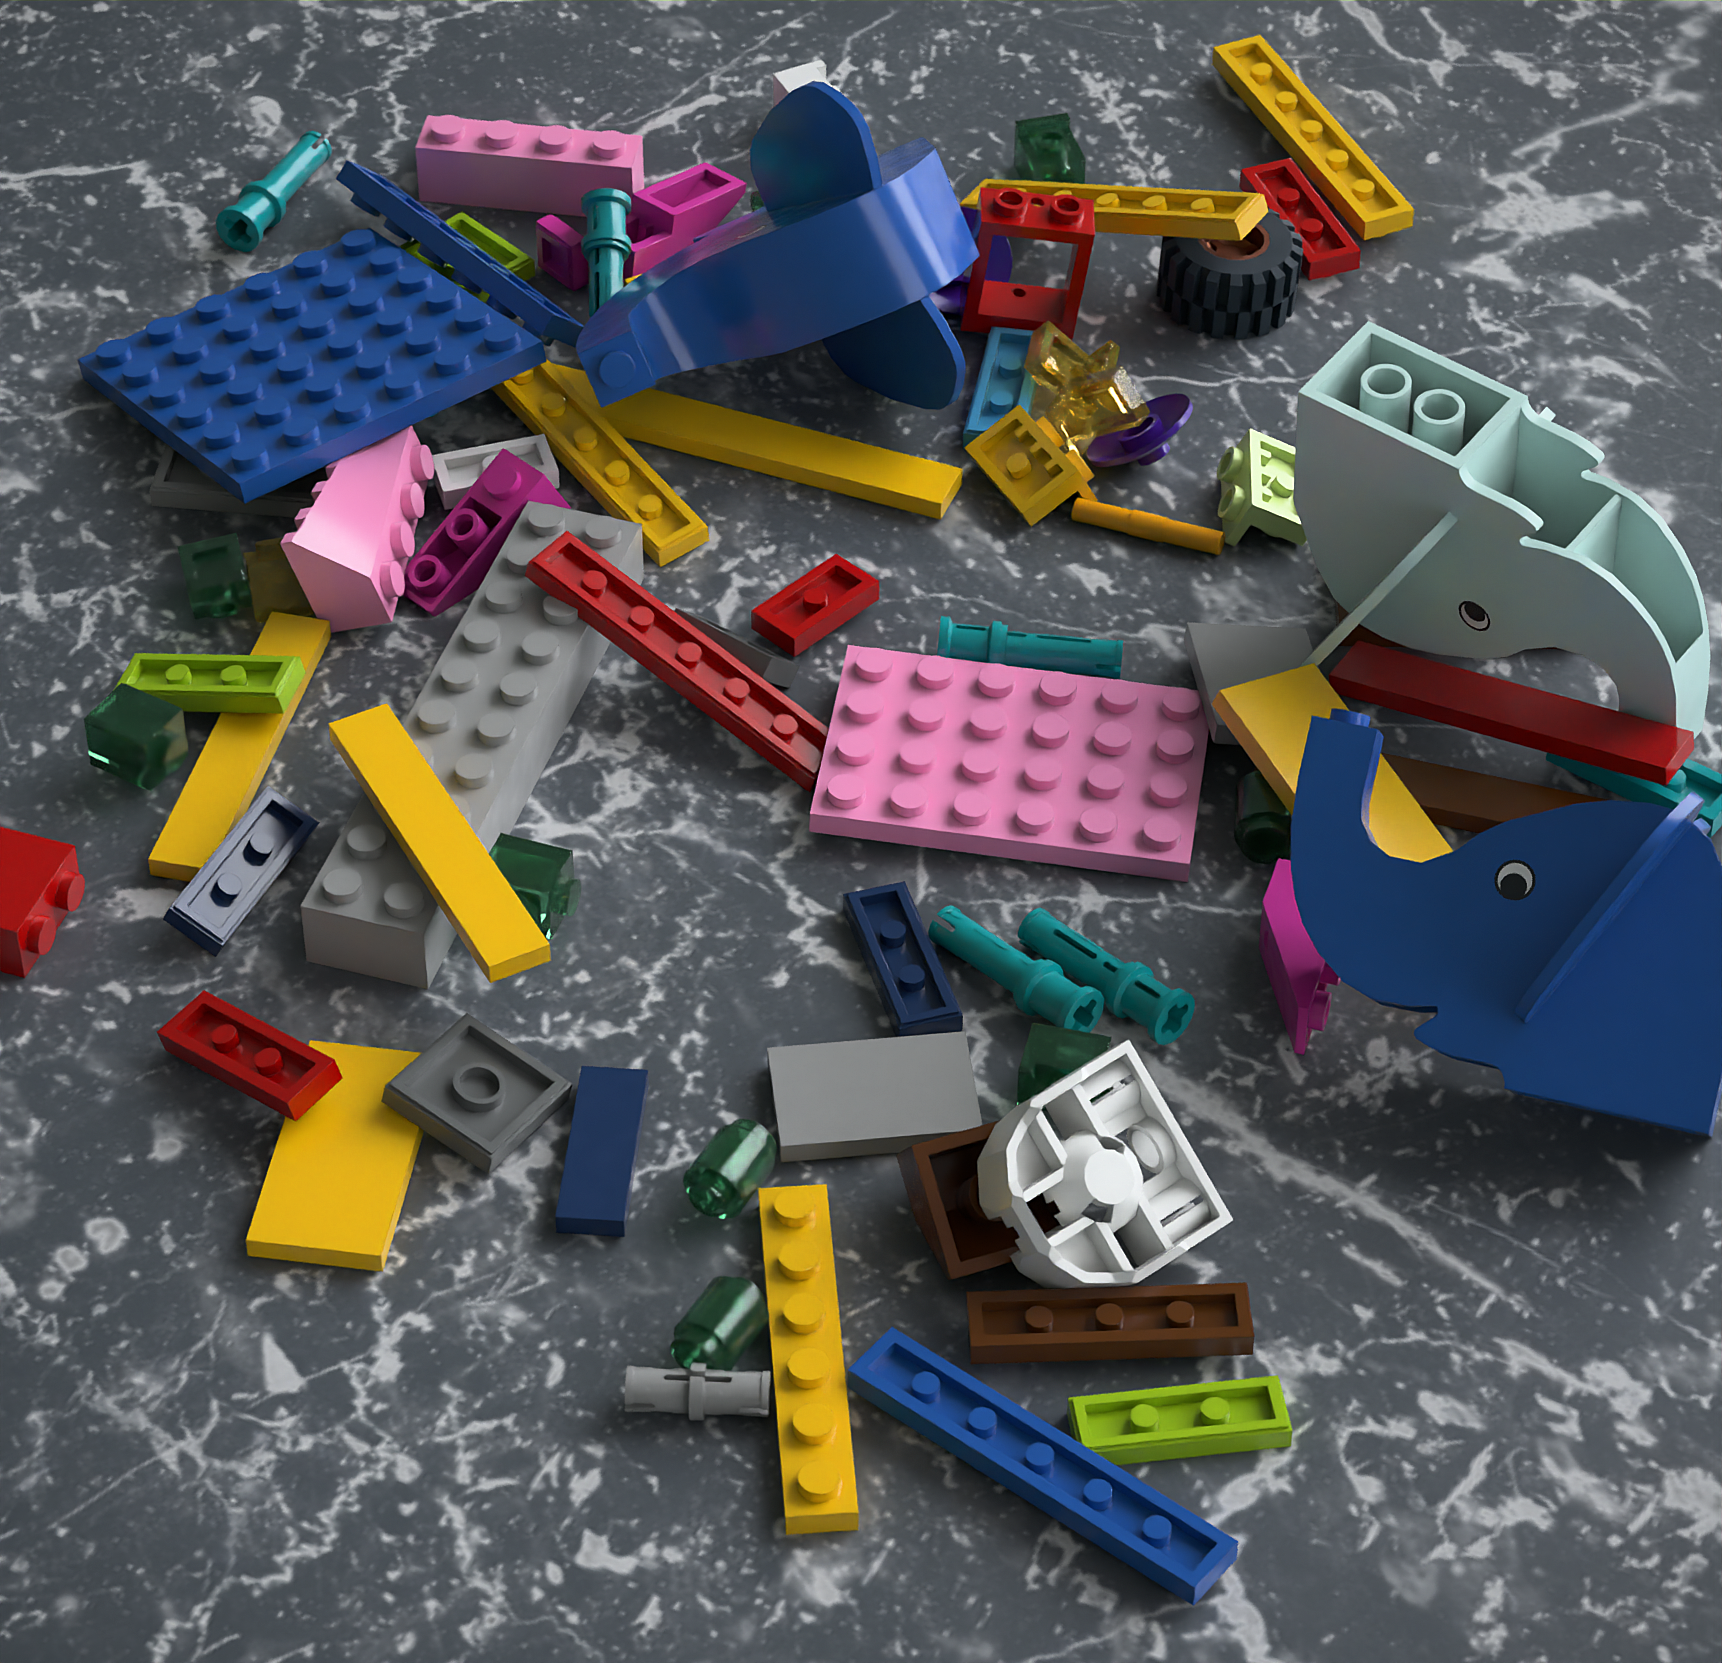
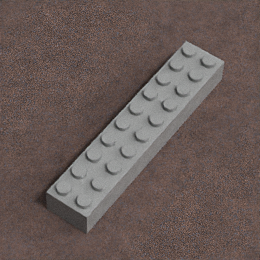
M528 500L402 724L494 862L499 856L611 642L579 618L578 609L550 596L525 577L527 564L564 532L569 531L617 569L641 585L644 580L642 524ZM364 792L300 906L306 960L429 989L457 932Z

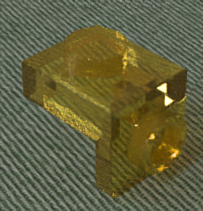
M1047 321L1032 332L1024 368L1030 372L1033 379L1039 385L1050 389L1068 406L1075 409L1091 396L1094 398L1102 396L1113 385L1117 377L1115 369L1120 347L1114 341L1109 340L1092 354L1088 355L1052 323Z
M1122 365L1069 379L1045 410L1047 419L1063 439V445L1069 452L1071 449H1074L1079 455L1084 454L1097 436L1140 426L1150 413V410Z
M283 538L259 541L255 543L256 551L243 553L246 577L251 589L254 616L259 623L267 622L272 611L298 616H311L314 614L280 545Z

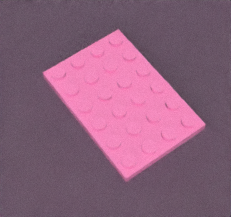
M848 645L810 810L809 832L1188 882L1209 736V726L1199 691Z

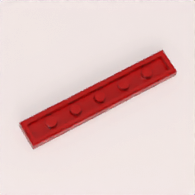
M569 531L564 532L528 562L525 577L550 596L578 609L579 618L805 790L810 792L816 787L829 728Z
M1359 640L1329 674V684L1339 695L1661 785H1667L1694 750L1693 731Z

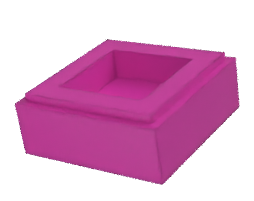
M549 214L536 221L538 266L569 289L576 291L589 284L588 261L581 253V240L584 236L553 214Z

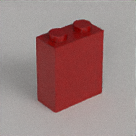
M0 827V972L25 978L39 956L46 955L51 949L56 930L68 912L75 911L80 905L85 889V879L82 874H79L75 845Z

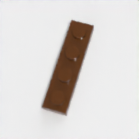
M1247 1282L967 1292L966 1314L970 1365L1253 1355L1254 1330Z

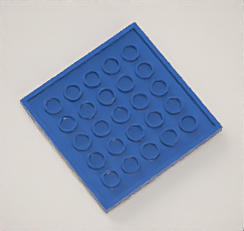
M371 228L350 231L339 242L319 251L304 252L296 256L293 262L270 273L255 274L249 277L243 285L221 295L204 297L193 308L173 317L155 319L146 326V329L124 339L104 342L97 347L95 352L77 359L82 377L87 383L244 504L547 361L543 342Z

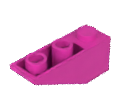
M502 448L406 566L403 596L436 617L479 589L528 500L567 509L571 507L543 473Z
M1278 858L1262 902L1259 950L1294 1053L1304 1055L1312 1030L1324 1031L1328 1020L1332 993L1326 992L1327 985L1339 986L1341 979L1317 952L1302 923L1294 896L1291 861Z

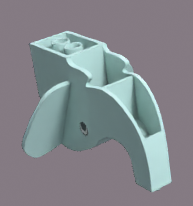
M1369 321L1298 391L1294 505L1320 574L1334 599L1349 613L1299 667L1312 663L1318 666L1358 624L1383 638L1401 645L1438 655L1493 659L1507 657L1525 649L1557 647L1585 656L1606 671L1617 687L1619 712L1693 731L1695 739L1703 730L1710 671L1709 629L1704 599L1697 576L1684 549L1663 518L1639 495L1607 477L1588 470L1600 464L1605 458L1604 453L1580 435L1551 422L1556 415L1548 407L1538 415L1531 408L1527 395Z

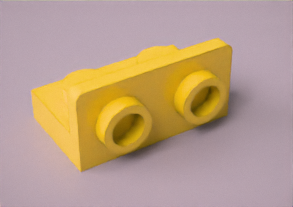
M1020 404L964 447L975 464L1031 527L1074 493L1079 498L1098 501L1087 484L1094 477V474L1085 461L1074 449L1064 454L1059 449L1064 444V441L1051 423L1044 416L1035 422Z

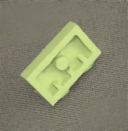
M1249 429L1236 448L1231 446L1225 451L1217 469V478L1221 480V500L1218 506V516L1222 518V532H1225L1224 543L1235 546L1249 526L1253 525L1270 536L1282 537L1301 546L1305 544L1307 538L1293 500L1295 447Z

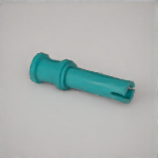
M316 131L305 132L263 180L251 181L245 185L240 191L239 201L236 205L227 206L218 214L216 229L220 238L228 246L241 252L252 251L261 243L263 231L267 227H274L284 218L286 202L332 154V147L327 139L317 149L314 150L311 147L322 134Z
M612 188L591 190L581 198V211L587 216V235L581 240V253L590 266V318L606 301L624 288V262L631 253V239L626 235V216L631 212V198L628 194Z
M941 616L937 656L1052 672L1120 679L1123 640H1101L1008 631V625H1003L1002 621H992L990 626L953 623L951 617Z
M946 906L937 913L940 918L951 924L950 926L955 929L953 932L932 920L928 935L933 943L941 945L996 981L1002 987L1011 991L1019 1010L1030 1016L1039 1014L1056 1025L1058 1035L1064 1040L1071 1043L1080 1041L1096 1026L1104 1008L1102 993L1091 986L1079 987L1065 978L1059 964L1049 959L1035 961L1030 959L1027 955L964 915L955 906Z
M1043 908L1032 910L1023 919L1018 930L1020 944L1032 949L1044 958L1054 961L1067 974L1075 977L1085 985L1100 991L1104 996V1002L1109 1012L1116 1017L1122 1019L1130 1017L1147 1028V1034L1150 1039L1160 1045L1172 1043L1187 1028L1195 1009V1000L1192 994L1180 988L1172 990L1154 978L1153 971L1144 963L1132 961L1124 963L1090 939L1050 915Z

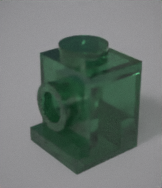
M1068 113L1015 121L1014 167L1021 181L1085 184L1086 158L1070 129Z
M1032 1023L1018 1069L1017 1106L1043 1092L1044 1089L1109 1050L1112 1037ZM1109 1088L1090 1099V1102L1092 1103L1110 1092ZM1044 1105L1043 1108H1042V1111H1047V1112H1048V1110L1046 1109V1107H1045V1105Z

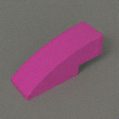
M704 162L633 193L631 213L626 216V235L631 239V253L624 262L623 284L624 279L645 273L658 263L693 244L692 239L714 229L745 194L747 183Z

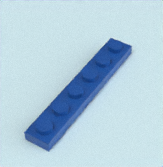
M346 160L336 180L354 192L350 199L354 205L376 217L383 214L387 217L383 225L386 229L408 242H413L415 238L421 243L417 250L419 254L443 268H446L448 264L455 268L451 277L456 282L478 294L484 290L490 295L486 301L488 306L512 320H515L517 316L525 321L522 328L540 339L544 345L550 347L555 339L576 348L577 338L584 325L384 176Z
M893 1327L847 1370V1388L1193 1606L1237 1560L1238 1541Z

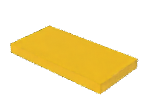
M1315 663L1221 689L1211 703L1290 814L1293 815L1297 781L1312 715L1329 719L1332 708L1348 711L1349 709ZM1380 753L1369 804V827L1378 847L1389 856L1419 863L1452 852L1451 847Z
M310 1040L308 1046L335 1059L343 1079L296 1122L285 1116L246 1237L247 1254L253 1257L383 1272L424 1130L383 1103L382 1097L384 1087L421 1053Z

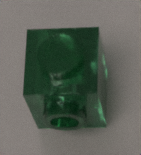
M121 683L84 718L90 764L146 790L152 791L170 772L176 771L189 755L183 709L127 684Z
M500 833L489 855L545 938L552 939L564 916L571 917L575 913L581 896V881L574 878L573 850Z

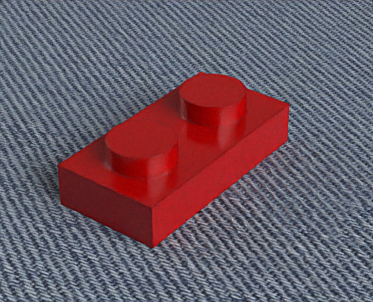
M835 554L751 610V629L796 657L878 601L879 580L838 554Z

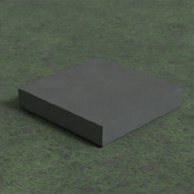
M466 1013L384 1087L382 1102L489 1174L569 1099L572 1083Z

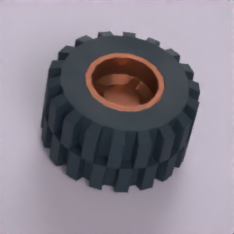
M1268 209V213L1241 241L1163 236L1156 287L1157 297H1160V306L1163 311L1171 313L1170 318L1177 324H1186L1189 326L1188 330L1198 334L1202 332L1211 333L1212 338L1223 339V335H1234V339L1239 340L1247 339L1250 332H1254L1258 337L1269 334L1270 325L1276 329L1280 328L1285 324L1286 316L1291 317L1295 308L1303 256V241L1300 234L1294 232L1295 226L1289 220L1279 219V213Z

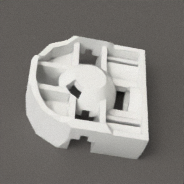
M1130 1040L1113 1046L1044 1089L1043 1092L1012 1109L994 1126L977 1161L980 1206L988 1219L1001 1216L1007 1228L1013 1226L1016 1229L1019 1238L1015 1242L1020 1250L1010 1255L1019 1272L1046 1289L1125 1287L1133 1285L1233 1221L1232 1216ZM1129 1075L1134 1079L1127 1085L1120 1082ZM1109 1088L1110 1092L1094 1102H1090V1099ZM1044 1105L1064 1140H1058L1042 1112ZM1127 1128V1139L1130 1149L1122 1140L1114 1137ZM1138 1162L1146 1170L1156 1173V1175L1143 1182V1175ZM1041 1193L1044 1195L1046 1204L1055 1201L1060 1210L1054 1217L1061 1225L1045 1234L1026 1202ZM1199 1195H1201L1203 1198V1201L1197 1205H1195L1193 1202L1190 1203V1201H1192ZM1090 1203L1107 1207L1103 1222H1095L1081 1213ZM1179 1209L1178 1212H1176L1175 1214H1173L1172 1216L1168 1217L1160 1223V1220L1164 1219L1165 1217ZM1118 1231L1137 1265H1141L1140 1267L1132 1268L1113 1233Z

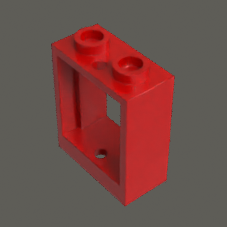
M980 187L972 229V237L980 256L964 271L960 291V330L990 333L991 327L1029 330L1047 333V340L1072 343L1095 238L1094 200L1080 199L1068 194L1054 196L1022 192L1014 188L994 189ZM993 235L1073 244L1064 289L984 280Z

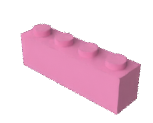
M427 115L415 147L419 201L587 217L581 211V198L591 190L600 188L620 190L628 194L632 204L633 193L644 189L641 135L622 134L613 130L598 132L568 129L560 125L546 127L514 124L507 120L493 122L461 119L453 115Z
M412 425L326 466L328 480L317 482L311 491L314 501L313 506L301 509L294 520L298 531L285 534L280 543L317 619L329 620L331 633L392 623L398 597L404 593V573L408 558L414 554V534L418 519L424 515V495L427 483L434 476V461L431 451L427 445H421Z

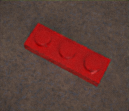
M1291 158L1240 170L1239 188L1242 192L1264 194L1267 208L1279 213V219L1289 220L1295 226L1294 232L1300 234L1303 241V256L1300 270L1309 281L1359 269L1361 250Z
M205 990L157 1031L167 1052L295 1122L343 1079L335 1059Z

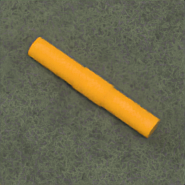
M1079 497L1076 498L1072 509V520L1124 532L1131 536L1161 543L1166 542L1216 555L1221 554L1224 546L1225 532L1172 520L1168 517L1135 509L1130 510Z

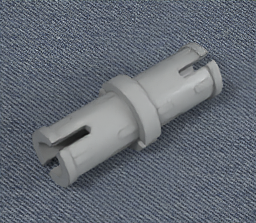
M692 1363L691 1369H654L651 1367L627 1366L625 1412L654 1411L689 1414V1420L704 1421L705 1414H730L769 1418L771 1372L707 1370L706 1363Z

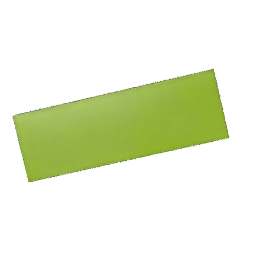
M135 653L114 688L112 696L118 710L284 714L306 672L300 656Z
M1278 1375L1069 1397L1067 1401V1416L1072 1439L1114 1465L1290 1447L1292 1442L1293 1430Z

